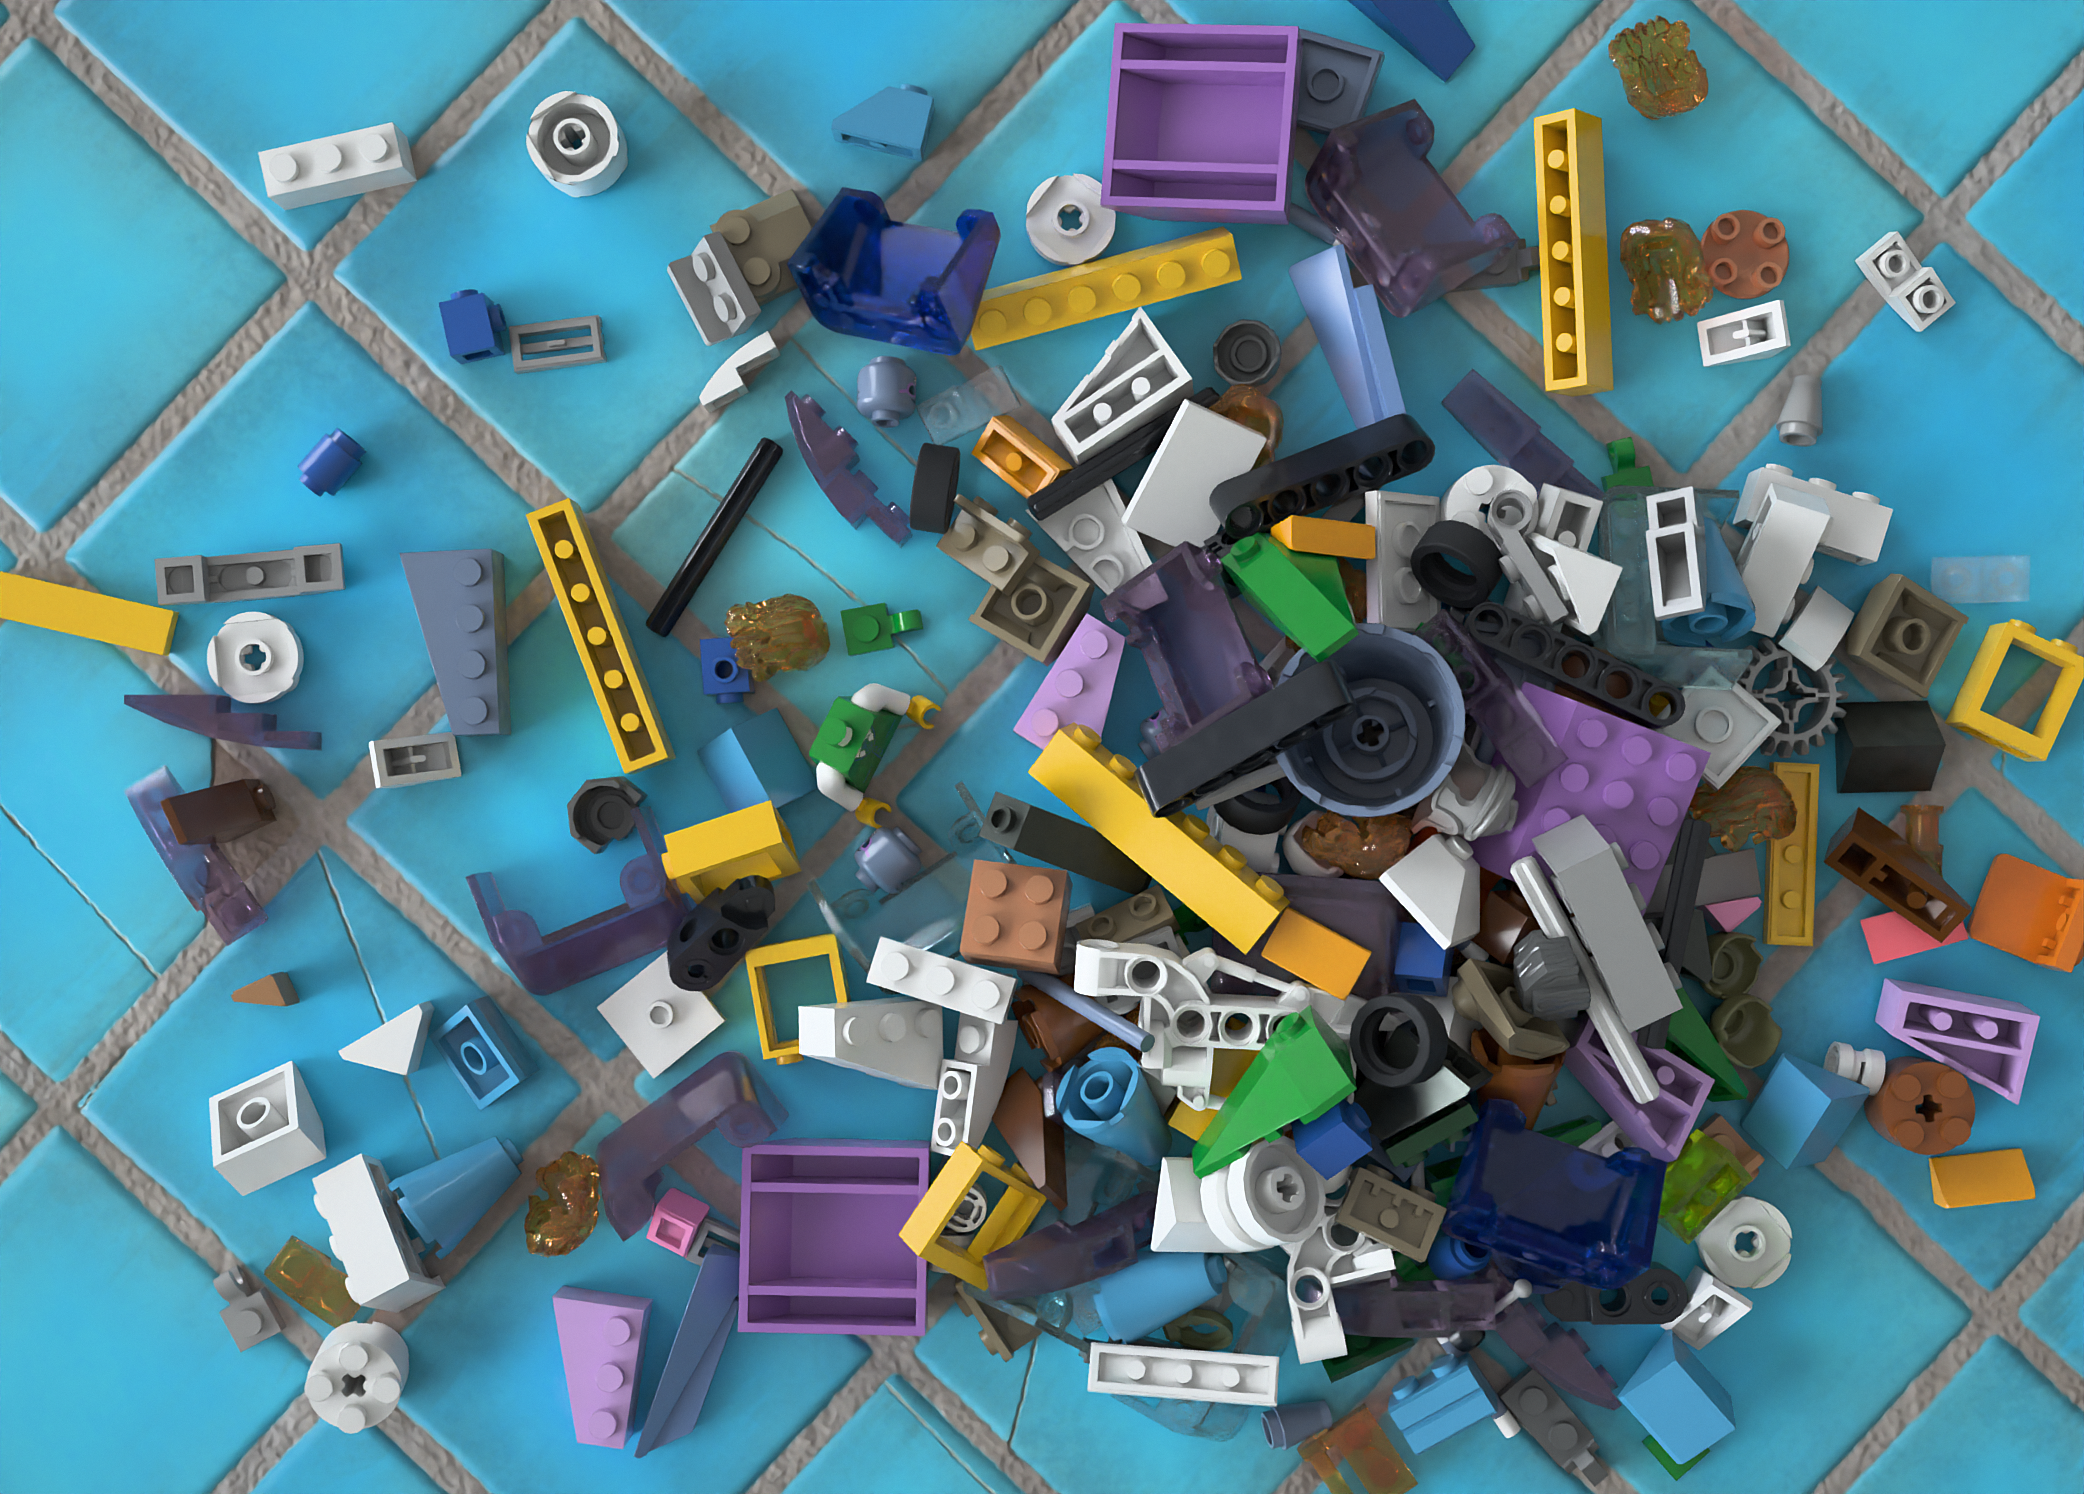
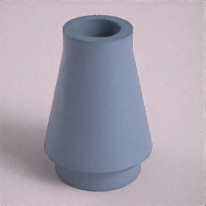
M1320 1400L1307 1403L1277 1404V1407H1270L1269 1411L1261 1413V1423L1270 1448L1281 1447L1285 1451L1317 1432L1332 1427V1417L1326 1401Z

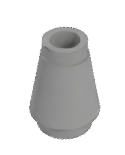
M1800 375L1794 378L1793 385L1776 425V429L1780 432L1779 440L1781 442L1798 447L1812 446L1816 444L1817 436L1823 433L1821 379L1810 375Z

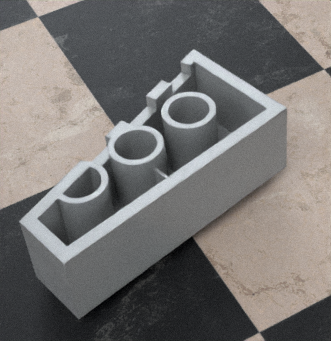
M1584 814L1532 838L1531 840L1538 854L1543 857L1554 872L1549 877L1557 893L1560 894L1568 911L1575 914L1570 920L1586 950L1589 953L1592 952L1593 956L1589 957L1616 1014L1630 1033L1682 1009L1683 1006L1676 993V990L1683 987L1672 964L1669 961L1663 964L1658 951L1665 948L1664 943L1652 922L1645 924L1640 911L1647 909V906L1634 882L1627 884L1622 871L1628 869L1629 866L1619 845L1616 842L1608 844Z

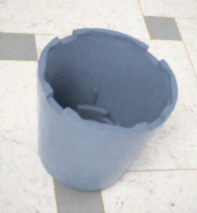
M1358 623L1356 625L1359 635L1324 660L1336 661L1357 703L1356 709L1341 720L1279 754L1276 758L1291 783L1316 804L1343 815L1379 817L1394 814L1414 806L1428 797L1445 780L1458 758L1463 743L1465 709L1461 689L1455 675L1443 657L1432 646L1416 635L1413 636L1384 624ZM1301 648L1286 664L1276 686L1318 662ZM1368 726H1373L1374 731L1381 729L1384 732L1378 737L1379 744L1373 747H1369L1368 742L1362 745L1358 741L1364 737L1363 729Z

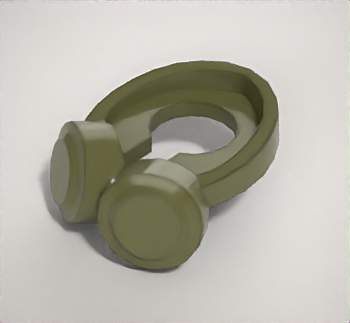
M1193 1309L1162 1327L1165 1337L1170 1343L1178 1342L1181 1345L1205 1351L1226 1348L1233 1340L1232 1322L1224 1315L1211 1310ZM1209 1323L1216 1325L1219 1329L1206 1334L1196 1332L1189 1325L1197 1326Z

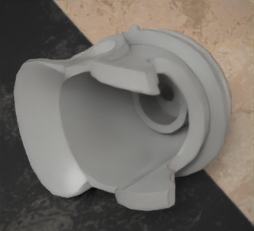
M1464 737L1458 758L1448 776L1436 790L1419 802L1410 826L1413 834H1416L1427 827H1435L1437 832L1462 836L1467 841H1473L1477 837L1500 834L1505 830L1510 831L1517 819L1519 807L1518 801L1514 800L1513 797L1516 786L1513 773L1509 770L1507 771L1506 766L1503 764L1493 768L1491 765L1477 760L1473 749L1466 744Z

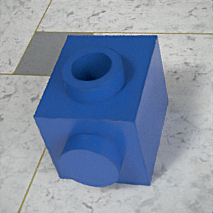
M475 289L455 292L451 294V300L439 302L449 353L453 359L460 364L505 355L500 332L506 331V321L500 304L494 305V302L484 293L478 294V290Z
M740 636L700 639L704 695L716 696V704H732L744 702L743 694L755 693L750 638Z
M1418 921L1416 923L1402 922L1394 972L1400 993L1447 997L1455 946L1444 950Z
M1345 1098L1319 1118L1305 1125L1299 1118L1291 1122L1297 1154L1326 1180H1329L1373 1150L1368 1130L1371 1127V1121L1367 1113L1358 1103L1353 1102L1350 1104Z

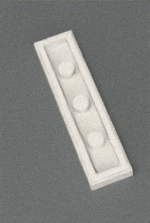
M1091 1342L1088 1392L1277 1407L1279 1357Z

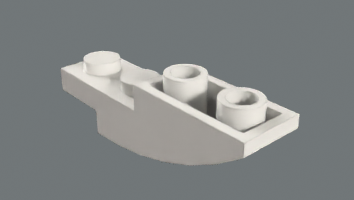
M996 972L1009 977H1013V974ZM960 1012L954 1059H942L930 1147L931 1152L952 1156L961 1141L976 1149L980 1145L997 1108L1008 1075L1018 1021L1006 1018L1005 1024L1001 1025Z

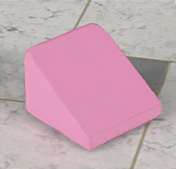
M1747 896L1695 906V908L1703 911L1704 919L1715 931L1731 932L1761 906L1762 901L1758 897Z
M670 1188L656 1206L646 1238L686 1258L705 1217L708 1215L710 1207L676 1188Z

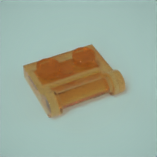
M1365 1403L1333 1423L1332 1427L1326 1428L1319 1434L1305 1439L1297 1447V1451L1304 1462H1311L1331 1494H1354L1326 1453L1335 1445L1338 1446L1369 1494H1404L1418 1485L1417 1480Z

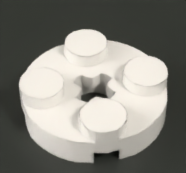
M1073 173V176L1064 175L1058 177L1057 175L1048 178L1035 189L1027 204L1026 231L1032 246L1039 255L1053 264L1069 268L1092 262L1106 251L1114 236L1116 214L1114 210L1103 208L1100 205L1101 183L1090 176ZM1074 210L1081 213L1079 222L1082 226L1078 230L1071 228L1066 231L1061 228L1063 220L1059 217L1060 213L1064 211L1071 214Z
M245 612L229 618L223 623L226 625L220 629L218 635L212 637L207 650L208 670L217 686L222 687L227 694L231 695L230 697L241 702L263 704L275 701L297 687L300 679L299 676L303 669L304 653L299 637L288 622L266 613ZM259 645L260 651L266 653V661L261 664L259 670L255 671L253 664L245 662V655L252 654L253 646Z
M1743 1193L1724 1198L1726 1201L1724 1207L1709 1219L1703 1217L1700 1226L1696 1229L1695 1242L1699 1249L1701 1261L1714 1277L1728 1286L1736 1288L1750 1287L1752 1289L1766 1287L1775 1282L1785 1272L1790 1263L1792 1255L1789 1253L1791 1246L1790 1238L1792 1239L1790 1225L1776 1207L1762 1199ZM1753 1231L1755 1235L1751 1239V1244L1754 1246L1753 1250L1749 1253L1743 1249L1736 1252L1734 1245L1737 1243L1735 1237L1740 1232L1747 1234Z

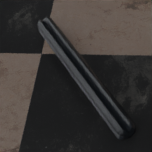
M1206 387L1187 399L1216 413L1223 408L1220 395L1212 387ZM1182 403L1030 495L1026 501L1031 514L1038 521H1043L1158 450Z
M765 437L759 441L646 620L648 629L662 637L669 635L782 456L783 449L780 445Z
M1685 818L1682 822L1659 931L1665 948L1658 951L1663 964L1668 961L1672 964L1679 978L1711 832L1710 823L1694 818ZM1672 1013L1640 1028L1637 1035V1043L1649 1049H1663L1666 1044Z

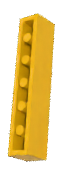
M1573 108L1534 118L1546 392L1571 397L1614 390L1602 118Z
M1222 226L961 296V301L971 339L977 351L1242 279L1233 234Z
M567 498L526 514L624 773L634 775L676 759L580 505Z
M1075 722L1059 729L1028 773L1246 955L1261 940L1291 903V901L1283 896V888L1272 878L1266 875L1259 876L1247 866V859L1239 850L1227 844L1223 846L1209 834L1211 831L1208 825L1197 816L1192 814L1186 815L1179 811L1168 817L1154 818L1134 777L1137 767L1126 757L1120 754L1114 755L1100 744L1102 739L1093 729L1083 724L1077 725Z

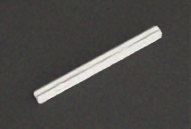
M1526 856L1517 860L1511 865V874L1546 938L1569 937L1573 949L1572 953L1575 954L1577 965L1581 966L1590 987L1591 1002L1589 1009H1586L1635 1101L1644 1104L1655 1100L1659 1096V1085L1632 1035L1616 1014L1584 947L1536 859L1532 856Z

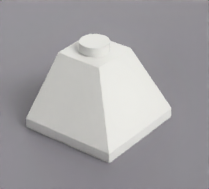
M1442 832L1432 835L1384 872L1378 879L1445 950L1474 938L1480 932V865L1471 857L1474 852L1462 837Z

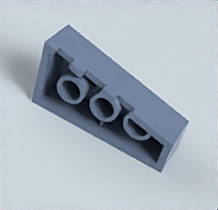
M493 549L399 553L452 734L464 737L511 735L504 554Z

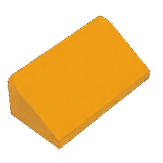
M1009 415L993 416L971 452L972 455L1026 499L1073 470L1072 465Z
M1292 515L1271 527V535L1287 548L1294 551L1367 560L1375 558V527H1372V525Z
M1290 907L1285 909L1261 952V956L1343 1001L1351 994L1372 954L1370 950Z
M2021 1148L1929 1158L1933 1200L1935 1204L1941 1207L1957 1208L2036 1198L2035 1188Z

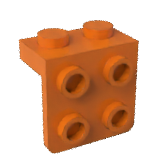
M1998 854L1992 861L1968 922L1967 934L1971 939L2046 969L2072 973L2074 966L2078 965L2084 957V879L2066 878L2009 854Z

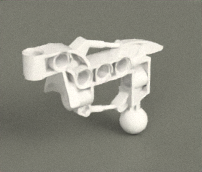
M1086 939L1077 942L1074 990L1077 993L1089 996H1141L1138 1027L1152 1034L1155 1038L1152 1049L1145 1053L1142 1052V1068L1160 1069L1161 1086H1176L1177 1097L1196 1111H1202L1205 1108L1219 1111L1227 1099L1209 1094L1214 1048L1261 1050L1272 1033L1275 1032L1272 1028L1278 1018L1293 1012L1300 1013L1309 1005L1318 1012L1347 1045L1354 1078L1356 1076V1063L1353 1060L1349 1041L1351 1024L1358 1010L1368 1002L1361 997L1350 994L1343 1001L1313 984H1306L1300 980H1295L1289 984L1258 973L1256 969L1218 956L1209 947L1202 948L1182 959L1171 950L1149 944L1116 943L1101 939ZM1141 961H1151L1158 966L1156 973L1148 979L1135 977L1132 974L1133 968ZM1218 970L1248 982L1255 981L1280 990L1282 993L1278 997L1213 994L1206 992L1204 984L1212 973ZM1193 1010L1202 1015L1201 1020L1194 1027L1185 1028L1177 1024L1179 1016L1185 1011ZM1234 1013H1243L1249 1016L1248 1023L1240 1030H1230L1225 1027L1226 1020ZM1388 1013L1384 1017L1379 1031H1394L1398 1025L1402 1024V1021ZM1354 1092L1345 1098L1350 1104L1353 1103ZM1291 1122L1284 1125L1282 1129L1284 1131L1291 1130ZM1351 1165L1329 1180L1323 1177L1325 1194L1335 1192L1346 1182Z
M1292 1129L1284 1131V1136L1294 1140ZM1421 1161L1410 1175L1411 1185L1425 1189L1424 1161ZM1348 1178L1344 1183L1346 1186V1190L1348 1189V1186L1351 1182ZM1344 1196L1338 1200L1325 1199L1323 1217L1313 1234L1300 1242L1279 1245L1291 1257L1287 1266V1295L1300 1364L1347 1355L1344 1333L1339 1314L1336 1312L1331 1288L1392 1278L1390 1270L1396 1269L1392 1251L1396 1250L1361 1233L1356 1232L1357 1241L1350 1246H1340L1333 1241L1331 1229L1339 1224L1334 1219ZM1303 1279L1315 1280L1322 1289L1321 1298L1314 1303L1301 1301L1295 1293L1297 1283Z

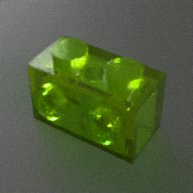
M1696 1129L1686 1139L1677 1160L1661 1164L1633 1195L1658 1224L1689 1245L1753 1178L1729 1149Z

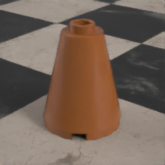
M1075 972L1056 977L1074 988ZM1031 984L1018 986L1015 989L1013 998L1018 1001L1011 1004L1015 1018L1031 1050L1041 1048L1046 1055L1039 1062L1049 1073L1061 1069L1105 1031L1101 1026ZM1086 995L1095 1001L1094 996Z
M1484 1026L1478 1031L1475 1028L1471 1034V1056L1494 1075L1489 1083L1476 1090L1479 1115L1483 1117L1487 1125L1484 1138L1500 1149L1519 1147L1527 1142L1564 1064L1566 1050L1539 1060L1511 1055L1493 1039Z

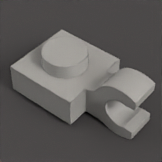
M239 1265L221 1273V1276L213 1279L214 1286L219 1295L230 1304L222 1309L219 1314L240 1352L281 1332L286 1327L266 1287L252 1292Z

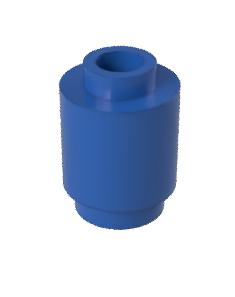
M336 428L331 435L326 433L298 464L297 467L303 472L299 480L320 497L325 491L334 496L362 465L360 458L366 451L349 435Z
M1470 1225L1459 1226L1433 1241L1427 1255L1429 1266L1439 1279L1449 1283L1458 1282L1487 1265L1492 1254V1242L1488 1234L1479 1227Z

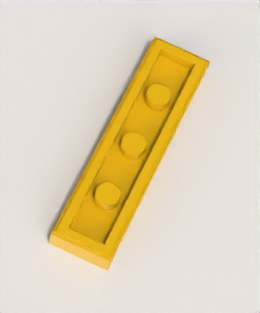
M0 571V618L169 656L179 612Z
M1769 762L1763 944L1813 946L1820 764Z

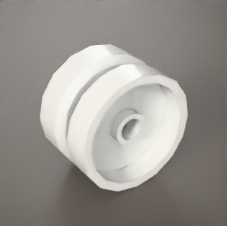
M1282 1136L1271 1143H1268L1265 1138L1252 1142L1249 1151L1244 1157L1203 1177L1200 1189L1203 1213L1211 1230L1224 1245L1239 1252H1255L1277 1245H1287L1302 1241L1313 1234L1320 1223L1326 1199L1322 1175L1297 1154L1295 1141L1286 1136Z

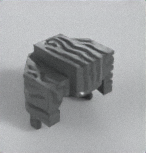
M624 776L586 780L567 804L571 836L592 853H603L614 838L618 841L624 840L637 827L641 817L635 811L648 795Z
M1542 929L1533 930L1513 947L1514 984L1517 988L1523 1010L1534 1015V1018L1538 1017L1547 1022L1577 1017V1011L1589 1009L1591 1002L1590 987L1581 966L1577 965L1568 936L1546 939Z

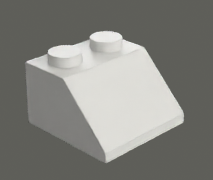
M289 1061L209 1098L213 1167L242 1196L327 1158L323 1123L298 1067L293 1061Z

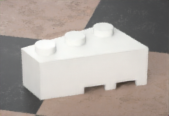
M1140 306L1123 333L1116 341H1112L1097 366L1089 375L1086 374L1051 419L1056 436L1077 466L1179 405L1184 399L1192 397L1194 395L1192 377Z
M903 996L798 1007L799 1054L844 1068L855 1069L873 1077L894 1081L906 1087L938 1090L943 1059L942 1006L915 997Z
M361 1153L312 1179L317 1192L314 1195L315 1206L320 1215L328 1221L333 1234L329 1238L331 1248L336 1257L344 1263L349 1276L345 1280L346 1288L356 1303H359L360 1306L398 1313L446 1288L439 1275L431 1279L418 1255V1253L425 1250V1247L420 1237L413 1240L409 1238L400 1215L403 1211L397 1203L400 1198L396 1191H390L388 1184L391 1181L379 1159Z

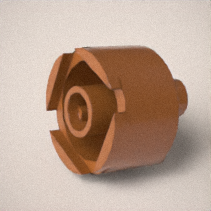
M1904 1056L1886 1062L1881 1088L1874 1096L1868 1095L1864 1101V1111L1870 1125L1888 1142L1917 1154L1937 1155L1945 1153L1956 1146L1963 1145L1968 1141L1975 1118V1100L1967 1079L1961 1073L1937 1062L1919 1057ZM1922 1104V1107L1918 1108V1111L1916 1112L1915 1106Z

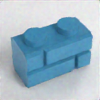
M1468 1352L1456 1358L1455 1354H1448L1431 1366L1433 1372L1419 1380L1414 1375L1408 1376L1392 1388L1393 1394L1389 1396L1388 1403L1389 1414L1400 1431L1403 1432L1415 1455H1421L1498 1412L1496 1394Z

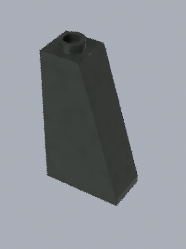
M997 791L995 792L979 833L980 837L1133 895H1137L1149 888L1152 876L1097 830Z

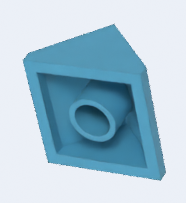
M778 708L731 727L697 750L730 813L769 800L772 801L778 811L818 789L817 780Z
M489 995L473 1000L465 1005L429 1036L480 1111L540 1070Z
M1783 1052L1740 1120V1125L1786 1170L1824 1162L1870 1094V1090L1867 1086Z
M1672 1329L1665 1330L1617 1396L1677 1464L1686 1463L1736 1429L1731 1396Z

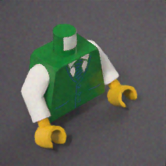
M877 683L864 686L854 693L853 696H838L825 721L822 723L820 731L809 751V757L817 765V785L821 793L848 811L852 812L855 810V816L859 822L876 829L882 827L874 820L875 812L880 809L891 813V807L884 802L870 797L863 798V793H865L903 717L902 715L906 713L909 719L924 729H932L934 725L923 719L924 714L931 708L941 711L940 706L923 695L914 696L910 700L908 694Z

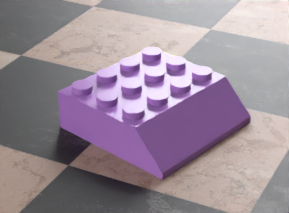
M1115 23L1101 207L1158 221L1289 225L1303 51L1299 26Z
M1523 681L1515 699L1516 704L1490 764L1493 768L1499 764L1505 765L1507 771H1511L1515 777L1516 786L1513 797L1519 804L1517 819L1510 831L1505 830L1500 834L1477 837L1473 841H1467L1462 837L1474 852L1471 857L1480 867L1516 882L1511 874V865L1523 857L1532 856L1536 859L1556 898L1562 900L1549 877L1554 872L1543 857L1538 854L1531 839L1584 814L1608 844L1616 842L1619 845L1629 866L1628 869L1622 871L1627 884L1632 882L1636 884L1646 906H1648L1711 753ZM1646 909L1640 911L1642 917L1644 916Z
M788 1138L743 1143L738 1332L925 1336L928 1324V1261L919 1257L898 1234L931 1186V1141Z

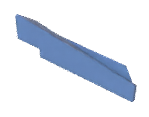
M1344 245L1331 247L1293 264L1289 268L1290 277L1356 428H1363L1397 414H1406L1373 284L1353 288Z
M715 1243L706 1252L633 1457L640 1459L646 1456L648 1452L693 1432L739 1309V1297L737 1296L739 1292V1252Z

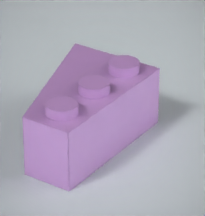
M1086 613L1017 722L1013 732L1043 751L1059 729L1073 722L1077 725L1083 724L1090 727L1101 737L1126 637Z
M1885 978L1875 1017V1022L1897 1039L1950 1066L2013 1103L2019 1104L2040 1020L2038 1014L2019 1002Z
M1587 1011L1575 1017L1574 1021L1580 1024V1028L1572 1041L1567 1039L1570 1047L1566 1049L1564 1065L1654 1166L1677 1160L1715 1079L1664 1048L1649 1049L1637 1043L1638 1032L1634 1031L1630 1034L1659 1085V1096L1655 1100L1640 1104L1635 1101Z
M562 1286L552 1296L577 1443L624 1449L633 1435L653 1299Z

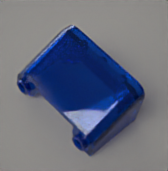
M842 187L789 259L787 266L810 312L827 329L841 334L955 356L961 352L971 335L1001 233L993 212L981 209L964 210L956 221L958 232L892 221L883 200L877 194L871 191Z
M1488 1099L1479 1109L1477 1115L1479 1121L1474 1123L1445 1207L1447 1210L1442 1219V1231L1457 1240L1598 1289L1612 1290L1620 1288L1648 1271L1651 1267L1667 1162L1652 1157L1651 1153L1643 1148L1634 1146L1624 1147L1622 1151L1613 1153L1608 1158L1526 1129L1527 1118L1519 1110L1517 1104L1505 1099Z

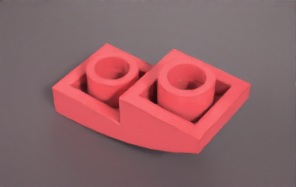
M1895 911L1860 920L1874 964L1969 939L1963 921L1940 943Z

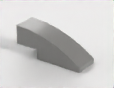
M1693 486L1646 496L1650 529L1646 531L1655 618L1659 621L1704 612L1707 594V561L1702 501Z

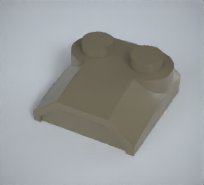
M792 189L744 210L728 211L719 218L717 223L710 226L712 232H721L759 307L832 272L827 258Z
M1038 555L1010 596H1007L991 585L974 615L971 614L968 620L1025 653L1031 659L1048 667L1060 656L1088 612L1095 588L1087 581Z
M1891 573L1883 581L1877 583L1869 592L1846 636V653L1855 664L1868 666L1919 697L1927 698L1930 693L1928 692L1961 628L1967 623L1969 617L1904 575Z
M1469 958L1457 969L1458 982L1451 988L1454 997L1452 999L1454 1008L1463 1018L1469 1021L1474 1019L1480 1022L1507 1053L1539 1060L1564 1052L1570 1047L1569 1042L1555 1020L1546 1022L1538 1017L1534 1018V1015L1522 1009L1517 988L1514 984V969Z

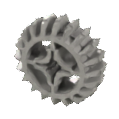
M1782 634L1776 637L1775 643L1769 637L1759 639L1758 649L1752 645L1743 648L1745 660L1737 658L1730 662L1732 669L1738 675L1729 676L1782 721L1775 731L1760 745L1761 754L1771 756L1777 750L1780 758H1790L1793 749L1798 755L1809 754L1810 744L1815 747L1825 745V738L1822 732L1835 734L1838 731L1836 724L1830 719L1831 717L1841 718L1845 716V710L1836 706V700L1847 699L1849 694L1846 691H1836L1835 683L1842 682L1846 676L1843 673L1831 675L1829 670L1835 666L1837 661L1834 657H1829L1825 664L1815 672L1778 644L1784 636ZM1774 660V670L1769 671L1770 676L1767 685L1760 690H1752L1753 683L1760 670ZM1792 663H1795L1807 673L1814 688L1806 687L1799 681L1797 668H1792ZM1778 691H1789L1790 695H1801V698L1790 699L1788 702H1779L1778 698H1767L1766 695L1776 694ZM1807 703H1815L1808 721L1801 728L1794 731V723L1798 722V715L1802 706Z

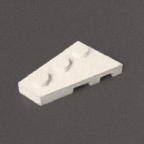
M1112 479L1099 485L1043 521H1038L1029 509L1025 510L1125 615L1167 596L1137 531L1125 526L1121 521L1126 508Z

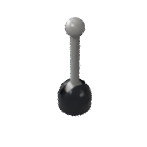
M1526 1279L1517 1280L1511 1292L1480 1315L1468 1310L1456 1314L1447 1321L1445 1326L1446 1335L1450 1343L1462 1352H1470L1485 1339V1322L1519 1297H1529L1533 1290L1532 1284Z

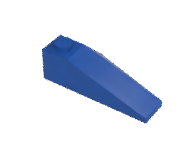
M1347 0L1444 82L1451 77L1475 48L1474 42L1448 0Z

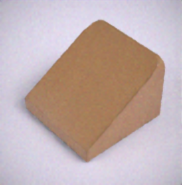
M278 972L265 976L233 991L231 995L234 1002L272 1006H290L300 1002L287 972Z

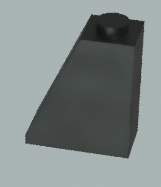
M1412 1019L1395 1028L1381 1052L1387 1063L1393 1068L1404 1069L1410 1067L1418 1055L1420 1039L1417 1027ZM1448 1037L1447 1055L1439 1071L1426 1082L1392 1088L1377 1085L1366 1077L1355 1094L1353 1102L1358 1103L1367 1113L1371 1121V1127L1368 1128L1369 1133L1377 1136L1382 1141L1491 1081L1494 1075Z

